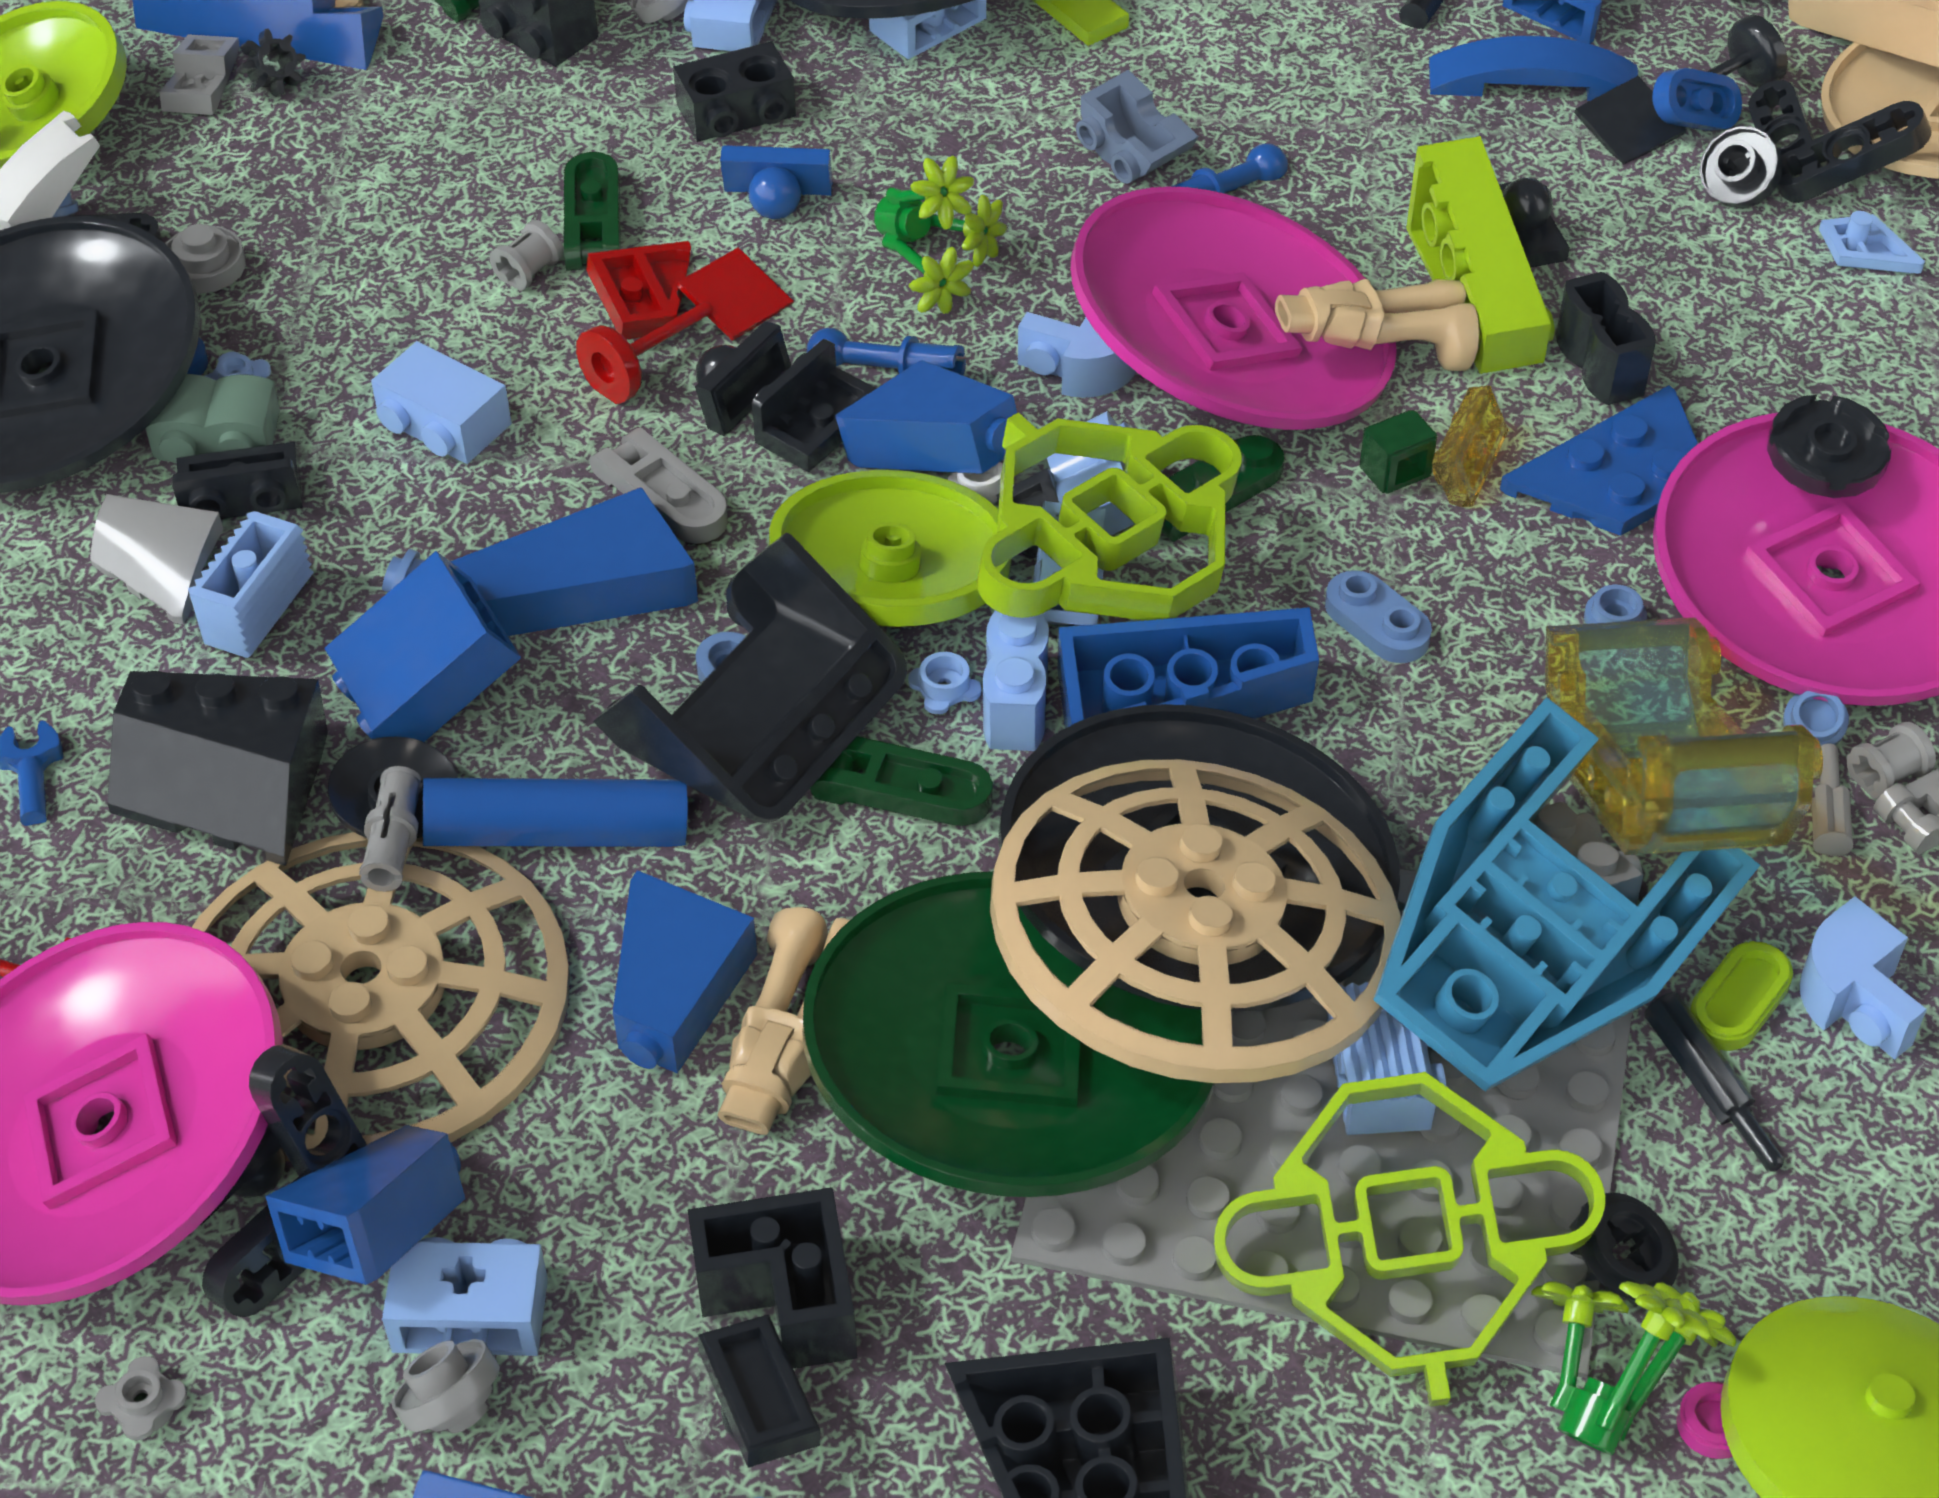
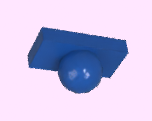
M722 146L720 164L724 191L748 192L749 201L753 209L762 217L773 220L786 218L796 211L802 194H832L833 178L830 150Z

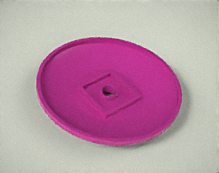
M1151 187L1134 190L1105 202L1086 219L1077 236L1071 254L1070 270L1072 284L1077 300L1094 330L1107 346L1138 374L1165 392L1196 408L1229 420L1264 428L1283 430L1324 428L1348 421L1366 411L1377 401L1391 378L1397 355L1396 342L1375 344L1371 350L1357 346L1349 349L1329 344L1323 340L1322 336L1317 342H1309L1303 338L1301 333H1287L1283 331L1275 312V302L1279 295H1299L1300 290L1303 288L1322 287L1340 281H1350L1353 284L1366 278L1349 260L1325 240L1304 226L1269 208L1242 198L1211 190L1190 187Z
M1778 413L1745 419L1727 426L1701 441L1680 460L1670 474L1658 503L1653 529L1654 555L1662 582L1675 607L1690 627L1709 646L1747 673L1771 685L1799 695L1806 691L1834 695L1841 700L1842 704L1861 706L1897 705L1939 695V449L1906 431L1885 424L1889 433L1887 443L1891 449V459L1884 475L1874 488L1857 496L1842 498L1810 494L1789 483L1774 468L1767 451V443L1773 419ZM1817 567L1838 569L1845 577H1828L1820 572ZM1817 696L1813 698L1817 700L1827 701L1822 696Z
M167 922L120 924L97 929L55 945L24 962L0 979V1304L26 1306L71 1300L97 1292L128 1278L155 1262L192 1233L221 1203L251 1161L268 1124L251 1096L249 1074L254 1062L262 1052L272 1046L282 1045L283 1039L279 1015L265 983L242 955L226 942L207 932L185 925ZM114 1112L110 1123L102 1131L93 1134L97 1129L99 1119L107 1113Z

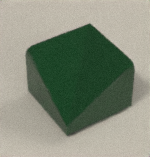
M1408 410L1365 427L1359 467L1376 487L1386 494L1421 481L1432 474L1437 434L1414 410Z

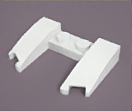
M61 112L25 142L0 168V230L26 222L52 218L99 149L100 144L92 134L81 137L76 135L75 131L81 125L70 112Z

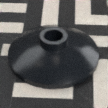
M396 736L372 739L353 747L336 762L328 781L329 803L335 816L345 827L367 838L364 834L365 821L369 812L376 807L381 785L380 778L384 770L394 766L408 767L415 770L421 776V783H423V778H458L454 766L441 751L420 740ZM423 785L415 811V818L419 823L416 839L423 837Z

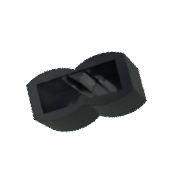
M1598 272L1566 280L1556 340L1561 352L1572 363L1582 368L1584 384L1592 395L1604 404L1611 405L1644 396L1656 338L1650 324L1640 314L1628 308V297L1622 286L1608 274Z

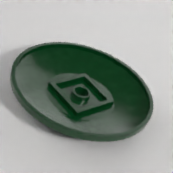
M994 871L948 875L900 889L859 912L826 945L816 961L809 978L803 1006L802 1035L805 1056L811 1075L822 1097L834 1114L855 1136L894 1164L921 1177L970 1192L1007 1197L1059 1196L1108 1185L1137 1173L1174 1148L1198 1121L1213 1093L1215 1083L1170 1078L1131 1067L1095 1051L1058 1027L1031 1002L1009 972L995 940L990 914L991 887ZM1018 907L1020 921L1032 947L1049 970L1069 988L1085 970L1062 955L1042 937L1026 918L1021 908ZM1113 985L1092 1005L1108 1017L1142 1032L1181 1043L1203 1045L1201 1010L1155 1002L1126 992ZM1003 1042H1011L1023 1047L1025 1052L1018 1055H1006L997 1051L993 1046Z

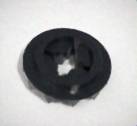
M1605 1193L1604 1213L1595 1232L1583 1246L1570 1253L1584 1260L1587 1265L1588 1271L1585 1281L1601 1282L1605 1286L1606 1291L1618 1294L1621 1298H1627L1634 1307L1639 1306L1635 1303L1636 1299L1619 1289L1621 1283L1629 1281L1654 1287L1656 1283L1664 1282L1672 1286L1676 1280L1679 1267L1677 1247L1664 1221L1642 1201L1621 1193ZM1589 1202L1581 1207L1579 1215L1569 1226L1572 1232L1579 1229L1588 1220ZM1632 1239L1636 1244L1629 1249L1631 1253L1622 1261L1616 1259L1613 1256L1612 1249L1621 1241L1626 1243Z

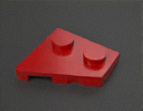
M689 241L588 253L586 271L616 331L623 335L626 340L641 338L678 317L683 292L676 285L679 280L687 276L692 246Z

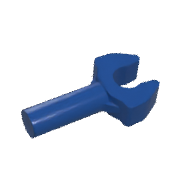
M44 720L38 723L37 733L39 741L31 748H19L18 740L11 726L6 727L0 735V769L12 770L18 774L20 822L24 826L45 823L47 821L44 770L51 763L59 761L64 757L63 746L58 733Z

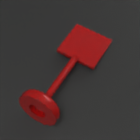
M738 247L677 282L676 286L696 305L694 308L631 344L614 328L603 325L590 328L581 333L576 341V354L579 366L593 389L613 403L620 404L634 397L641 387L642 370L637 357L706 316L733 341L776 315L794 301Z

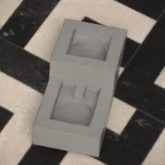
M188 34L173 52L175 73L159 92L162 112L213 115L217 110L239 51V39L237 37Z

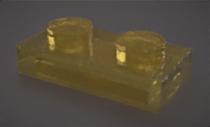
M1491 386L1468 388L1458 411L1452 417L1451 425L1439 450L1435 452L1432 468L1434 478L1438 484L1442 485L1449 503L1455 506H1474L1509 431Z

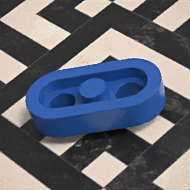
M1681 68L1663 72L1657 78L1654 85L1653 105L1658 116L1667 124L1704 131H1715L1731 128L1740 118L1742 111L1741 92L1737 83L1729 76L1691 68Z

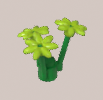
M955 156L948 157L942 169L933 159L925 158L923 166L928 180L914 181L910 185L911 189L908 190L888 188L886 196L881 199L875 210L874 222L876 228L884 235L882 246L896 251L924 274L923 277L909 283V288L912 291L924 293L917 306V310L921 313L927 312L937 303L939 310L947 314L951 312L953 305L951 294L961 297L970 295L971 288L961 280L969 275L974 266L979 267L982 265L986 255L991 258L998 256L999 246L995 237L1002 236L1007 231V225L998 221L1003 210L1002 200H995L991 204L989 198L982 194L978 201L977 215L971 213V205L959 194L972 187L974 179L970 176L956 178L958 160ZM953 210L965 215V220L954 218ZM930 226L963 232L966 239L962 244V249L964 251L974 249L973 262L966 260L956 264L957 251L951 246L945 251L939 265L930 256H920L905 242H915L928 233Z
M1557 1281L1536 1286L1532 1289V1296L1553 1300L1555 1305L1565 1306L1562 1322L1568 1325L1560 1382L1550 1403L1551 1407L1564 1412L1557 1430L1611 1456H1614L1620 1440L1624 1442L1633 1419L1684 1344L1692 1345L1698 1335L1714 1348H1716L1719 1341L1731 1347H1734L1737 1343L1734 1334L1725 1326V1317L1713 1310H1700V1301L1694 1293L1686 1291L1681 1294L1674 1287L1664 1282L1656 1283L1652 1287L1627 1281L1621 1283L1619 1289L1635 1298L1637 1305L1648 1310L1641 1323V1327L1645 1329V1332L1615 1387L1588 1377L1583 1389L1576 1388L1585 1328H1592L1594 1312L1603 1313L1604 1310L1629 1313V1307L1618 1294L1611 1291L1592 1293V1289L1585 1284L1576 1286L1574 1290L1568 1285ZM1660 1340H1665V1342L1663 1343V1345L1661 1346V1348L1659 1349V1351L1657 1352V1354L1645 1370Z

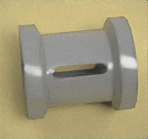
M531 220L521 230V235L509 245H499L491 251L489 258L494 273L501 281L523 291L531 285L534 274L546 265L554 266L563 257L564 252L560 239L547 224L539 220Z
M1901 722L1890 729L1888 737L1872 745L1860 743L1853 747L1851 753L1847 755V768L1850 777L1873 799H1878L1886 789L1910 775L1922 777L1934 769L1936 764V753L1931 740L1918 725L1912 722Z

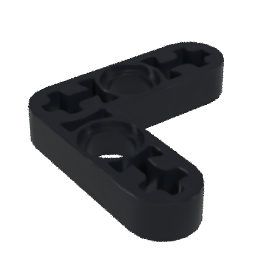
M1785 80L1768 82L1759 87L1751 95L1748 102L1754 127L1766 133L1775 144L1786 136L1799 134L1794 142L1779 148L1782 155L1783 170L1780 182L1776 188L1783 198L1792 203L1807 201L1907 157L1922 149L1932 134L1931 126L1923 108L1913 101H1901L1816 139L1813 137L1803 105L1790 82ZM1780 105L1783 115L1774 118L1772 108ZM1880 138L1881 141L1874 143L1875 139ZM1856 145L1863 146L1856 155L1847 159H1838L1839 155L1846 149ZM1826 161L1827 165L1822 167L1821 163Z
M284 1044L272 1046L262 1052L254 1062L249 1074V1090L254 1102L298 1174L294 1181L367 1145L322 1064L315 1057ZM290 1069L292 1070L287 1075V1081L293 1092L303 1097L299 1101L282 1093L287 1086L284 1075ZM326 1115L328 1130L324 1139L313 1149L307 1150L305 1136L309 1126L318 1117ZM267 1205L208 1261L203 1273L202 1288L206 1298L216 1306L232 1315L248 1317L264 1309L307 1268L285 1263ZM264 1251L266 1254L271 1256L272 1260L268 1256L264 1255L262 1252ZM242 1271V1273H241V1279H242V1281H243L244 1283H243V1285L240 1287V1282H239L237 1276H238V1275L240 1274V1272Z

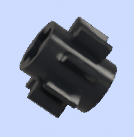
M268 28L259 34V45L250 40L241 45L240 49L249 57L245 63L237 68V72L247 73L249 79L253 82L250 88L251 92L254 93L261 87H270L271 94L279 97L284 93L283 81L290 86H296L303 80L300 74L294 70L299 63L306 59L305 54H296L294 48L290 45L292 35L289 34L283 39H273L272 33ZM267 55L270 62H278L280 69L276 71L274 66L265 65L263 58Z

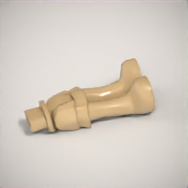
M1363 279L1353 284L1350 281H1340L1322 287L1303 288L1300 290L1299 295H1279L1275 302L1276 316L1283 331L1287 333H1301L1303 338L1309 342H1317L1322 336L1325 342L1349 349L1357 346L1371 350L1375 344L1406 340L1427 341L1435 343L1439 364L1447 371H1467L1472 366L1478 350L1479 325L1475 305L1465 303V286L1456 280L1436 279L1427 284L1386 290H1375L1368 279Z
M785 908L775 913L767 935V942L774 952L773 960L759 999L755 1006L747 1008L742 1019L741 1030L732 1041L729 1071L721 1083L727 1095L720 1107L718 1117L724 1123L756 1134H768L777 1114H786L792 1104L791 1098L811 1076L805 1056L802 1035L804 1002L797 1016L788 1013L787 1010L807 966L818 960L826 945L850 920L836 918L828 933L824 918L820 913L810 908Z

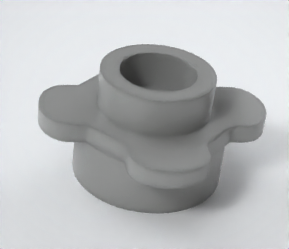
M149 1356L138 1357L131 1361L128 1366V1372L114 1385L102 1387L95 1398L98 1412L103 1416H114L122 1427L125 1436L131 1440L145 1439L154 1431L160 1429L169 1421L174 1410L180 1409L187 1399V1391L184 1384L179 1380L167 1379L159 1372L160 1367L157 1360ZM138 1394H148L146 1399L140 1402L134 1401Z

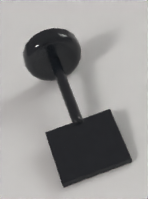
M1752 14L1735 22L1728 33L1727 46L1730 59L1706 71L1728 75L1737 70L1739 75L1748 83L1761 87L1768 82L1782 80L1787 73L1788 58L1786 48L1775 27L1764 17ZM1639 76L1581 105L1574 112L1602 145L1622 164H1626L1686 134L1687 131L1686 127L1667 124L1658 116L1652 101L1653 91Z

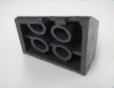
M130 671L113 711L107 802L109 812L175 833L191 828L211 834L214 845L234 851L240 844L264 850L267 861L286 866L328 735L319 679L289 678L285 676H236L219 673L190 674L161 671Z
M1170 1338L945 1363L949 1377L1003 1498H1189L1178 1382Z

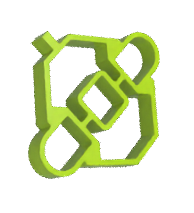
M1019 412L1007 418L1002 447L1006 452L1001 472L997 533L991 536L983 547L977 577L978 592L987 605L1004 615L1019 618L1040 615L1059 604L1065 611L1136 620L1176 618L1218 592L1225 567V503L1233 494L1242 463L1241 451L1232 438L1218 429L1203 425L1183 426L1162 437L1159 433L1152 430L1060 418L1037 429ZM1054 453L1121 461L1125 464L1124 471L1119 468L1106 469L1065 493L1058 521L1041 506L1013 502L1014 476ZM1197 459L1213 465L1221 474L1192 492L1185 493L1165 476L1161 470L1179 460ZM1106 502H1111L1136 525L1113 537L1091 519L1087 513ZM1164 519H1167L1181 532L1208 536V566L1172 588L1107 581L1097 577L1098 568L1105 571L1116 570L1156 546L1160 539ZM1033 545L1038 546L1062 568L1046 579L1035 583H1020L1010 580L996 569L1000 564Z
M1427 1072L1344 1083L1274 1175L1273 1189L1244 1194L1233 1200L1223 1210L1215 1227V1257L1224 1277L1237 1289L1256 1296L1290 1293L1294 1307L1389 1377L1423 1372L1430 1407L1447 1405L1451 1396L1446 1369L1475 1365L1543 1270L1547 1262V1256L1572 1252L1583 1246L1591 1238L1604 1213L1605 1191L1598 1173L1586 1160L1576 1154L1563 1150L1553 1149L1527 1153L1524 1140ZM1418 1094L1486 1140L1485 1145L1474 1158L1470 1169L1476 1203L1458 1205L1455 1200L1451 1176L1444 1168L1439 1166L1368 1175L1361 1178L1355 1188L1354 1207L1357 1220L1337 1222L1334 1219L1328 1180L1304 1164L1349 1104ZM1541 1171H1557L1569 1175L1581 1185L1589 1202V1216L1585 1224L1579 1229L1563 1235L1506 1243L1500 1240L1488 1179ZM1435 1187L1439 1194L1449 1251L1386 1260L1379 1259L1367 1196ZM1309 1204L1318 1206L1328 1261L1327 1268L1273 1276H1255L1240 1269L1230 1258L1226 1248V1239L1232 1226L1242 1217L1260 1211ZM1478 1224L1481 1227L1488 1266L1514 1284L1513 1289L1471 1347L1403 1357L1393 1356L1328 1308L1329 1304L1343 1287L1344 1282L1339 1243L1349 1241L1360 1242L1365 1269L1371 1277L1378 1280L1448 1271L1457 1266L1463 1252L1464 1244L1460 1226Z

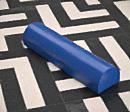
M423 778V846L671 847L686 845L688 818L687 785L677 779Z

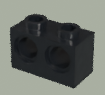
M772 41L673 66L676 103L697 142L715 137H726L734 132L764 124H776L784 119L796 116L794 77Z

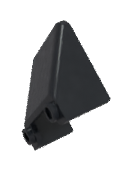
M789 533L783 534L750 560L730 580L726 591L728 615L734 623L744 627L749 633L672 714L644 686L637 685L626 695L611 703L593 721L621 750L747 818L760 823L774 822L786 815L900 689L907 674L906 661L900 648Z

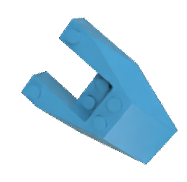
M1547 697L1433 825L1373 999L1485 1092L1652 1001L1760 866L1749 855L1706 823L1638 906H1636L1532 823L1541 810L1570 779L1599 740L1596 735Z

